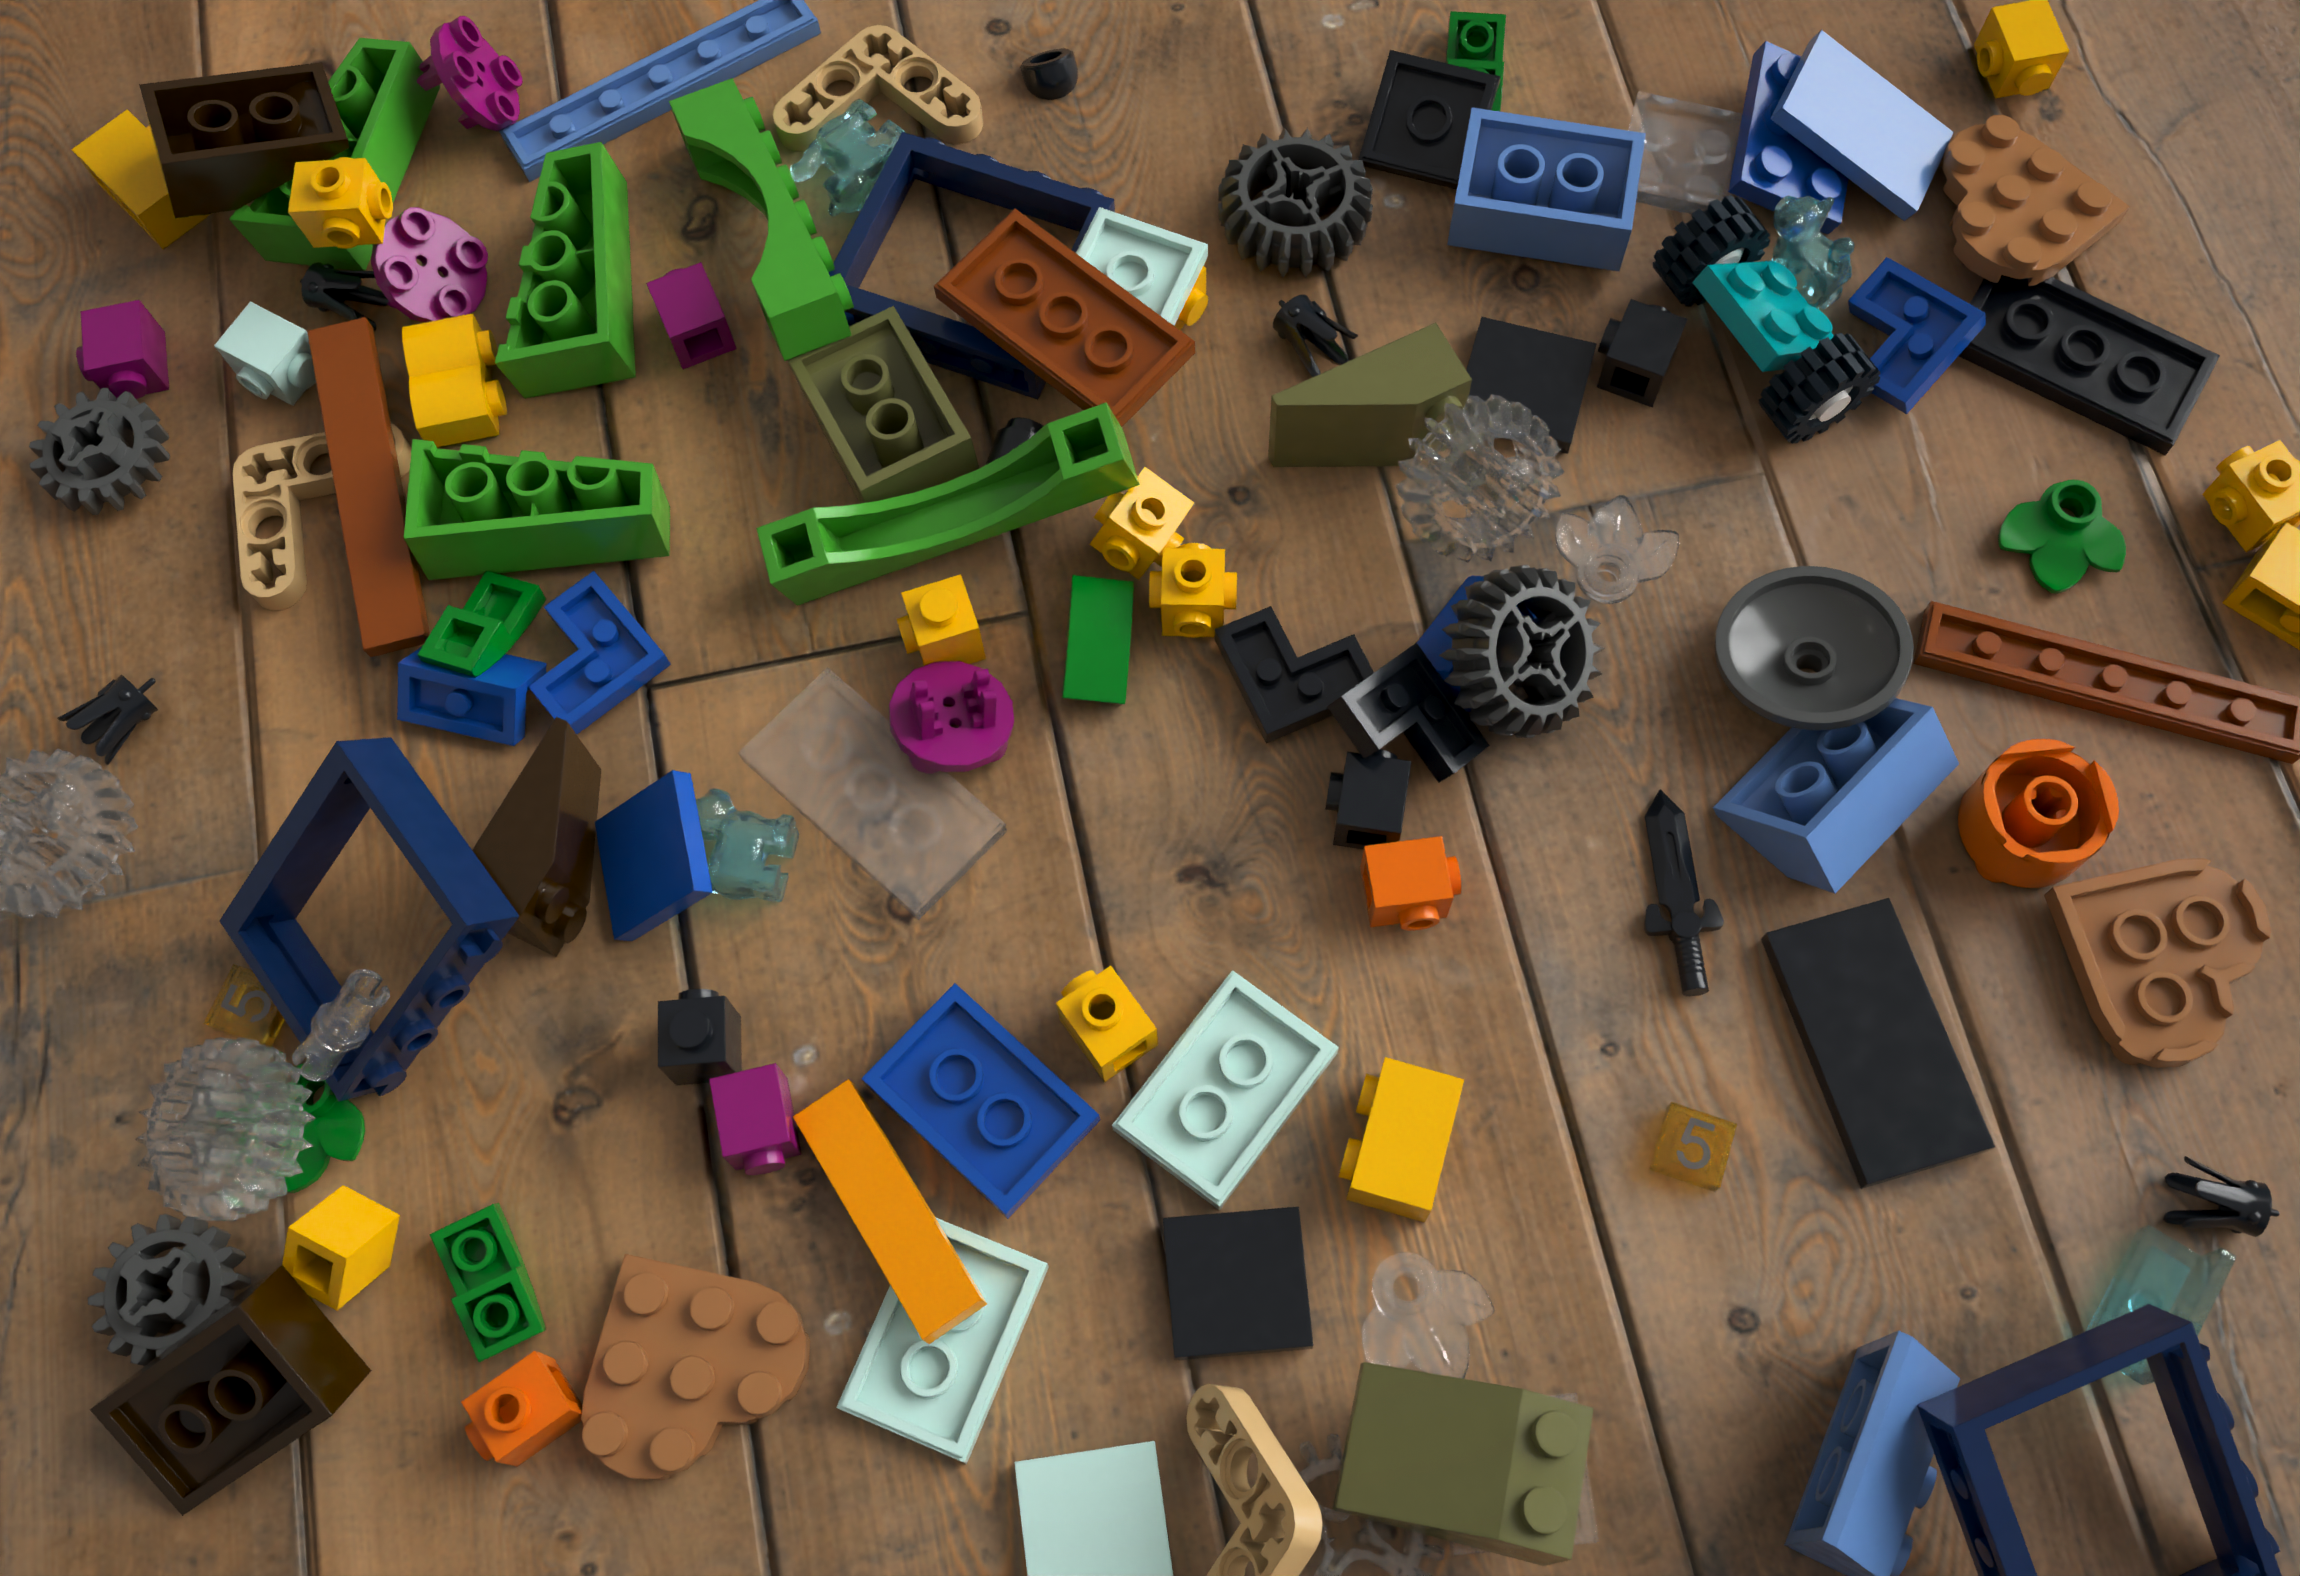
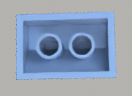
M1471 108L1447 245L1620 271L1632 232L1646 133Z
M1895 698L1888 707L1874 717L1849 727L1832 730H1806L1792 727L1732 787L1713 809L1718 818L1785 876L1836 893L1959 765V762L1934 708Z
M1896 1331L1857 1348L1784 1544L1846 1576H1899L1912 1549V1537L1905 1533L1914 1507L1921 1509L1926 1504L1936 1482L1937 1470L1929 1466L1934 1452L1917 1405L1957 1388L1960 1378L1914 1337L1901 1331Z

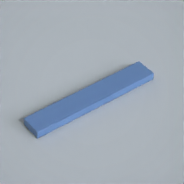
M758 0L499 132L524 175L531 182L540 177L546 153L597 142L605 144L672 110L669 101L735 78L821 34L818 20L804 0Z

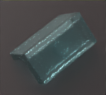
M2151 1225L2139 1228L2086 1331L2147 1304H2151L2191 1321L2198 1336L2236 1260V1255L2224 1248L2199 1255ZM2147 1359L2119 1370L2141 1385L2154 1383Z

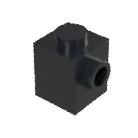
M1631 299L1622 321L1610 318L1603 334L1598 352L1607 356L1597 388L1653 407L1688 319L1672 314L1662 306L1647 305Z
M1381 749L1365 759L1360 753L1347 751L1344 774L1331 772L1325 810L1338 811L1333 845L1364 850V846L1399 842L1402 832L1411 761L1400 760L1395 754Z
M691 989L680 992L678 1000L658 1001V1067L676 1086L710 1083L709 1079L742 1071L741 1016L727 997L719 996L717 991Z

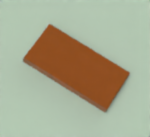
M1016 208L934 285L935 295L938 300L1082 410L1107 402L1121 427L1195 354L1194 340Z

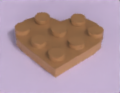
M1993 115L1987 119L1985 124L1974 125L1958 132L1949 143L1939 165L1942 166L1947 178L1943 190L1958 206L1949 222V226H1952V231L1957 240L1953 248L1954 254L1970 271L1994 283H1998L2002 275L2015 279L2028 278V286L2037 285L2053 277L2117 226L2130 208L2128 204L2111 193L2107 187L2097 183L2075 167L2059 152L2020 130L2018 123L2005 115Z
M2205 858L2175 859L2054 886L2044 894L2091 1018L2105 1041L2110 1044L2114 1056L2125 1064L2138 1065L2142 1063L2153 1068L2181 1067L2213 1051L2218 1046L2216 1043L2224 1035L2226 1019L2233 1015L2234 1004L2230 983L2241 979L2253 971L2256 967L2254 965L2261 958L2263 942L2270 938L2271 927L2267 908L2253 885L2245 878L2238 882L2224 870L2208 866L2211 860Z
M625 1254L584 1390L581 1421L583 1425L582 1439L585 1447L589 1452L595 1454L607 1468L635 1480H667L672 1477L671 1475L687 1470L701 1455L705 1456L711 1451L723 1424L751 1425L758 1422L757 1419L774 1414L787 1400H792L797 1395L809 1369L811 1342L808 1333L805 1332L800 1313L782 1294L759 1283Z

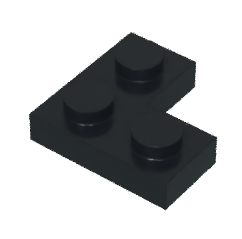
M1271 606L1215 629L1214 640L1266 744L1333 716L1327 706L1374 673L1354 634L1297 658Z
M1417 642L1327 706L1364 759L1403 732L1438 783L1456 773L1490 746L1474 722L1470 721V717L1464 708L1454 704L1456 697Z

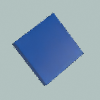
M672 770L595 821L614 940L634 941L713 893L691 773Z

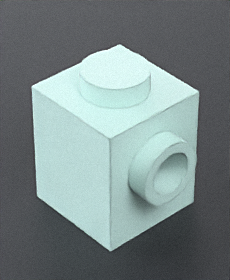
M251 301L214 345L236 373V379L239 383L262 399H267L271 394L294 406L306 389H309L316 383L308 332Z

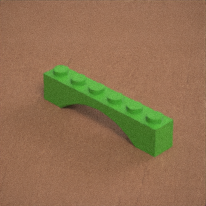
M733 78L669 101L682 139L700 179L724 186L743 196L759 209L768 220V235L763 255L751 281L767 325L784 361L851 336L852 334L844 311L854 308L846 283L841 273L831 277L828 273L835 270L828 247L822 236L814 239L811 238V235L816 234L817 231L804 199L793 202L794 199L799 198L796 185L786 164L776 167V165L782 163L770 130L759 133L765 130V126L754 98L743 99Z
M1106 402L1047 423L1030 439L1006 455L948 482L914 493L874 502L845 506L813 507L756 529L770 584L798 606L1140 484L1124 431Z

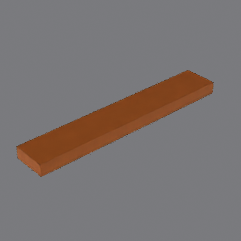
M366 317L308 330L363 650L370 657H375L422 645L427 640L430 632L416 558L404 540L406 502L373 326Z
M1931 601L1924 610L1913 664L2294 764L2300 759V697L1934 601Z

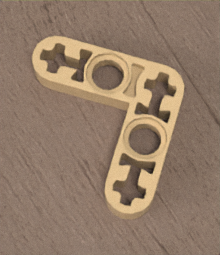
M882 25L867 27L856 34L783 96L774 106L772 114L780 142L790 150L801 152L812 150L820 145L880 92L940 139L951 144H963L972 141L982 131L984 122L979 96L970 87L897 31ZM889 52L890 61L882 55ZM913 77H926L932 81L931 86L922 92H910L903 87ZM838 80H847L854 84L853 89L842 96H832L825 91L829 84ZM946 108L955 115L948 119ZM966 111L967 116L962 118L960 115ZM795 119L798 120L797 122L793 123L792 125L790 124L791 121H793V120H795ZM809 119V123H807L806 125L802 124L803 122Z
M391 424L400 475L403 477L410 470L412 446L402 431L396 425ZM325 432L252 447L243 452L234 463L232 476L240 577L243 587L263 608L284 610L297 603L306 591L307 577L300 500L336 493L332 470L323 475L310 473L313 461L318 456L329 453ZM272 468L274 471L267 473L266 482L258 484L256 481L264 477V470ZM297 473L298 476L292 478L290 474ZM270 516H281L284 518L283 527L275 536L268 539L256 538V528L265 518ZM266 558H273L274 564L284 574L276 578L275 587L270 589L264 585L272 582L273 579L272 564Z
M1213 1384L1201 1386L1193 1394L1188 1405L1186 1417L1187 1431L1192 1443L1240 1521L1239 1527L1206 1576H1244L1245 1568L1250 1560L1255 1569V1576H1299L1321 1540L1322 1515L1316 1499L1254 1402L1243 1389ZM1254 1452L1258 1461V1473L1254 1486L1250 1488L1247 1480L1248 1460Z

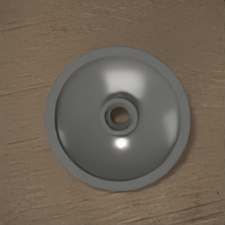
M1799 566L1776 570L1754 579L1741 588L1723 609L1718 621L1714 645L1715 658L1720 675L1726 686L1739 701L1768 720L1788 727L1806 730H1832L1849 727L1864 722L1883 711L1903 689L1910 673L1914 652L1910 626L1900 608L1884 591L1854 574L1818 566ZM1808 668L1814 670L1816 673H1807L1799 669Z

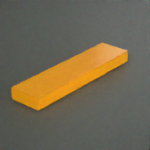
M846 1080L793 1116L923 1341L931 1344L987 1305L893 1146L852 1081Z

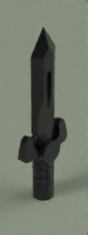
M1660 789L1645 815V822L1659 904L1667 908L1670 913L1671 922L1663 919L1657 904H1650L1645 912L1644 931L1648 936H1669L1675 947L1682 994L1684 996H1699L1709 991L1699 932L1719 930L1723 926L1724 920L1716 902L1710 898L1706 899L1703 903V917L1701 919L1694 913L1693 906L1700 901L1685 813Z

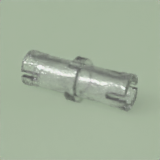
M367 969L352 972L335 999L319 1007L311 1019V1032L292 1054V1061L295 1066L301 1064L305 1057L307 1058L298 1071L304 1078L316 1082L325 1081L332 1076L345 1054L349 1050L360 1047L370 1032L369 1022L390 997L388 986L381 987L375 995L376 989L383 981L379 974Z

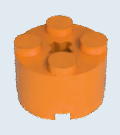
M2026 740L2007 749L1989 765L1963 794L1958 814L1959 833L1965 849L1975 862L1978 873L1984 879L1991 882H2004L2022 888L2047 887L2069 877L2101 849L2109 834L2114 830L2118 820V797L2114 784L2107 772L2095 760L2089 764L2082 757L2071 752L2075 747L2058 740Z

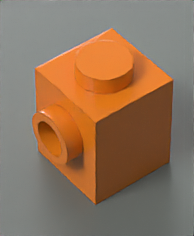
M1442 836L1364 846L1360 870L1370 928L1400 924L1403 930H1423L1437 925L1440 922V918H1447L1454 895L1461 894V875L1456 856L1446 857Z
M537 1351L527 1355L461 1402L472 1420L465 1426L466 1434L480 1456L486 1461L494 1458L498 1463L516 1467L580 1423L583 1406L556 1360Z

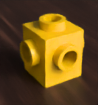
M340 157L334 160L295 162L288 213L313 248L338 247L348 249L357 245L383 244L386 219L391 218L393 212L392 195L388 185L379 180L366 158Z
M2281 440L2256 452L2250 446H2246L2232 453L2218 464L2216 470L2220 475L2202 494L2210 504L2215 518L2229 529L2247 553L2265 544L2285 522L2295 528L2300 525V461L2292 456Z
M1146 467L1137 476L1140 485L1128 489L1125 495L1118 492L1107 497L1093 517L1103 526L1089 544L1102 553L1106 561L1113 567L1127 571L1138 580L1153 562L1162 567L1163 548H1177L1180 546L1184 537L1175 531L1194 504L1193 501Z
M1187 543L1177 548H1163L1162 571H1150L1149 608H1161L1162 636L1214 637L1215 629L1224 624V609L1236 610L1237 572H1225V549H1211L1209 546L1200 543Z

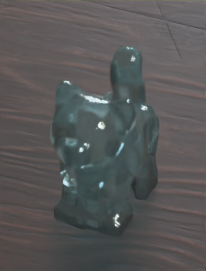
M861 99L851 103L844 114L826 122L819 129L816 139L812 141L803 153L801 160L793 164L789 170L793 180L796 182L812 178L821 164L835 172L823 184L830 198L829 214L831 216H836L841 212L854 213L861 211L902 132H905L889 119L876 132L867 121H870L877 113L873 107Z
M1787 195L1778 202L1774 209L1773 224L1780 236L1774 244L1771 261L1780 263L1791 271L1797 280L1798 291L1810 306L1824 310L1841 297L1843 285L1851 279L1852 266L1850 254L1853 252L1855 244L1851 238L1847 237L1839 238L1833 242L1820 232L1833 206L1834 199L1832 197L1820 201L1811 196L1796 198Z
M717 788L710 789L704 796L696 799L703 841H716L707 862L712 892L735 900L759 897L763 900L782 902L789 878L788 873L781 872V865L769 864L765 866L769 855L794 858L799 839V832L794 817L782 814L777 819H770L752 811H739L733 805L730 794Z

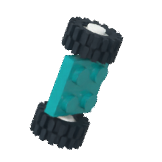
M1725 196L1722 202L1718 199L1709 202L1707 210L1704 212L1701 208L1697 209L1691 214L1693 219L1686 224L1683 221L1674 228L1677 233L1674 236H1667L1661 244L1664 248L1656 251L1654 255L1656 261L1653 262V268L1681 304L1691 307L1694 303L1700 305L1707 301L1762 372L1785 369L1782 374H1775L1769 381L1771 386L1762 390L1760 394L1762 398L1758 401L1761 408L1788 442L1794 444L1798 443L1801 439L1804 442L1811 439L1815 432L1819 434L1828 430L1829 424L1834 421L1839 423L1846 417L1844 414L1848 410H1855L1862 403L1860 401L1861 398L1867 397L1874 390L1872 386L1880 380V371L1850 334H1832L1833 327L1830 320L1819 309L1809 305L1797 290V280L1790 270L1775 261L1754 262L1761 260L1765 254L1763 249L1769 246L1770 239L1768 237L1770 234L1740 197Z

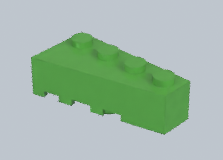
M359 38L328 81L349 144L348 149L328 160L340 157L366 158L379 180L388 185L392 201L394 202L440 86L438 85L425 91L417 83V79L423 74L419 69V65L423 61L410 42ZM293 179L255 199L250 207L244 205L235 210L229 219L265 261L308 266L320 262L331 264L335 269L366 271L372 256L373 244L357 245L348 249L338 247L313 248L288 213Z
M602 142L548 152L545 154L530 216L535 224L529 246H523L518 265L523 271L518 296L510 298L506 319L511 324L506 344H499L495 360L497 367L525 399L636 377L627 181Z
M412 439L404 540L428 580L484 575L486 571L505 573L670 556V505L652 463L576 456L572 462L547 460L544 452L521 450L519 457L489 454L486 446L462 444L460 451L438 449L434 441Z

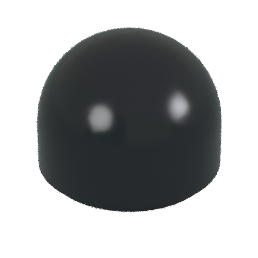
M1066 48L1036 54L1023 61L1020 66L1027 89L1034 96L1041 99L1054 100L1068 95L1077 83L1078 69L1074 53Z

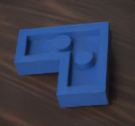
M1888 257L1883 260L1848 300L1851 314L1889 335L1887 340L1870 358L1881 373L1879 375V382L1872 386L1874 388L1872 394L1905 414H1908L1986 325L1985 312Z
M592 571L544 606L551 619L576 647L577 651L528 687L554 720L558 717L567 721L574 732L578 734L671 664L663 651L596 572Z

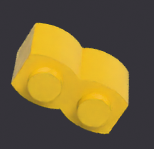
M473 313L402 327V342L409 375L411 408L416 429L422 439L434 441L436 447L499 435L498 416L507 415V406L499 380H492L491 366L496 365L495 360L498 351L492 331L490 329L482 331Z

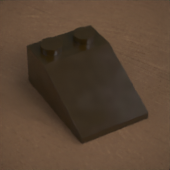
M322 62L139 84L175 218L237 210L292 180L295 162L328 160L349 148L348 139Z
M558 717L555 718L473 848L475 855L520 916L508 931V934L557 957L565 943H570L577 937L586 920V907L590 902L596 836L595 821H597L601 768L569 723Z
M281 1265L236 1296L97 1402L90 1411L183 1516L331 1417L372 1370L285 1267Z

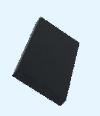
M2003 275L1998 283L1990 282L1984 278L1971 300V305L1985 312L1986 325L1959 355V357L2163 455H2166L2175 444L2220 355L2054 277L2037 285L2028 286V278L2015 279Z
M1890 898L1770 931L1762 937L1761 941L1861 1189L1985 1153L1995 1147Z

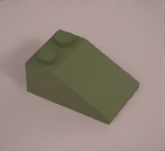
M894 306L849 326L851 336L787 360L848 483L860 503L874 502L914 493L979 469L971 436Z
M1433 323L1272 395L1268 459L1273 467L1408 466L1423 458L1427 460L1438 459L1450 452L1459 442L1472 378L1437 323Z
M1363 1362L1360 1364L1333 1510L1541 1566L1572 1560L1594 1408L1521 1388Z

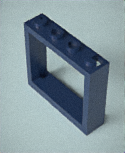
M902 132L834 261L835 270L829 272L830 277L841 273L850 293L854 308L844 311L848 325L856 324L894 306L927 363L1038 400L1046 381L974 326L860 289L859 287L915 179L1010 210L1016 208L1022 214L1078 231L1080 233L1072 247V251L1075 253L1098 208L1101 207L1115 212L1114 199L1106 197L1092 188H1078L1053 180L1039 171H1024L999 163L991 156L985 154L974 155L946 146L935 138H921Z
M391 737L336 741L221 917L220 923L338 1101H343L375 1092L380 1097L401 1085L407 1076V1068L418 1053L435 1040L438 1035V1026L452 1007L459 1004L469 994V984L483 965L500 952L503 946V938L520 916ZM370 808L452 923V926L374 1034L296 920Z
M2147 1304L1917 1405L1978 1576H2037L1985 1429L2144 1359H2147L2217 1559L2179 1576H2282L2274 1555L2281 1551L2273 1536L2265 1528L2255 1501L2259 1493L2256 1480L2246 1464L2240 1459L2231 1430L2234 1428L2232 1412L2225 1400L2216 1391L2207 1362L2210 1360L2209 1347L2199 1343L2191 1321Z

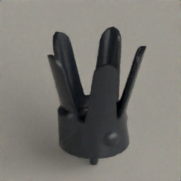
M317 262L307 269L304 277L300 280L302 284V297L309 307L318 308L322 312L331 310L349 320L366 316L344 303L345 300L388 306V299L382 291L361 285V278H375L373 271L337 270L331 264ZM367 318L370 324L373 326V330L376 331L377 327L375 322Z
M1298 295L1287 303L1283 300L1279 301V305L1282 308L1274 318L1273 328L1278 332L1280 338L1291 342L1312 377L1321 374L1305 343L1306 339L1337 364H1344L1348 361L1346 352L1335 341L1338 336L1336 331L1351 339L1357 338V334L1328 318L1326 312L1315 301L1311 302L1307 295Z
M120 675L116 680L113 679L100 690L98 697L57 719L67 721L66 726L72 730H78L91 723L82 732L81 740L85 744H92L99 740L95 746V752L100 757L106 755L105 763L109 765L136 725L141 721L148 720L151 714L158 710L143 695L145 691L155 684L156 680L151 678L137 689L123 675Z
M2187 1156L2184 1157V1161L2187 1164L2226 1184L2180 1173H2168L2165 1176V1182L2169 1187L2218 1205L2217 1210L2169 1211L2163 1218L2166 1223L2182 1225V1228H2229L2234 1233L2242 1232L2257 1237L2264 1232L2271 1216L2277 1217L2280 1215L2278 1210L2272 1209L2271 1192L2265 1183L2254 1180H2234Z

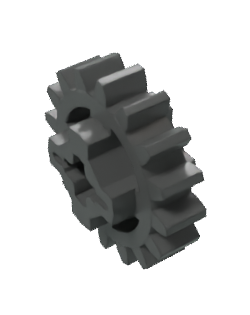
M101 388L97 399L91 401L83 391L76 394L77 406L68 409L65 405L58 403L54 408L59 418L54 423L50 421L39 422L37 426L46 434L45 439L30 442L29 448L39 457L29 464L30 468L41 479L39 484L55 500L59 499L69 510L74 512L83 505L92 515H99L104 502H109L117 511L123 510L124 496L132 493L139 499H143L146 494L141 484L145 480L160 481L162 478L161 474L154 468V464L170 459V454L161 445L169 439V435L158 423L160 419L145 402L140 404L127 391L116 398L108 388Z
M159 1215L156 1232L152 1228L139 1223L133 1225L131 1230L134 1243L126 1247L112 1242L108 1249L116 1259L113 1267L95 1268L93 1276L106 1282L104 1292L88 1297V1305L105 1309L106 1314L99 1318L92 1325V1328L96 1333L108 1336L114 1335L107 1350L113 1354L126 1357L131 1354L130 1363L146 1366L234 1299L236 1290L251 1285L250 1277L234 1273L233 1268L239 1265L246 1258L244 1251L232 1246L225 1247L231 1234L215 1226L208 1229V1222L195 1216L188 1215L181 1223L180 1219L170 1215ZM172 1248L165 1257L155 1258L159 1253ZM168 1287L173 1291L172 1295L167 1291ZM184 1323L186 1327L173 1334L155 1337L158 1332L167 1334L176 1324Z

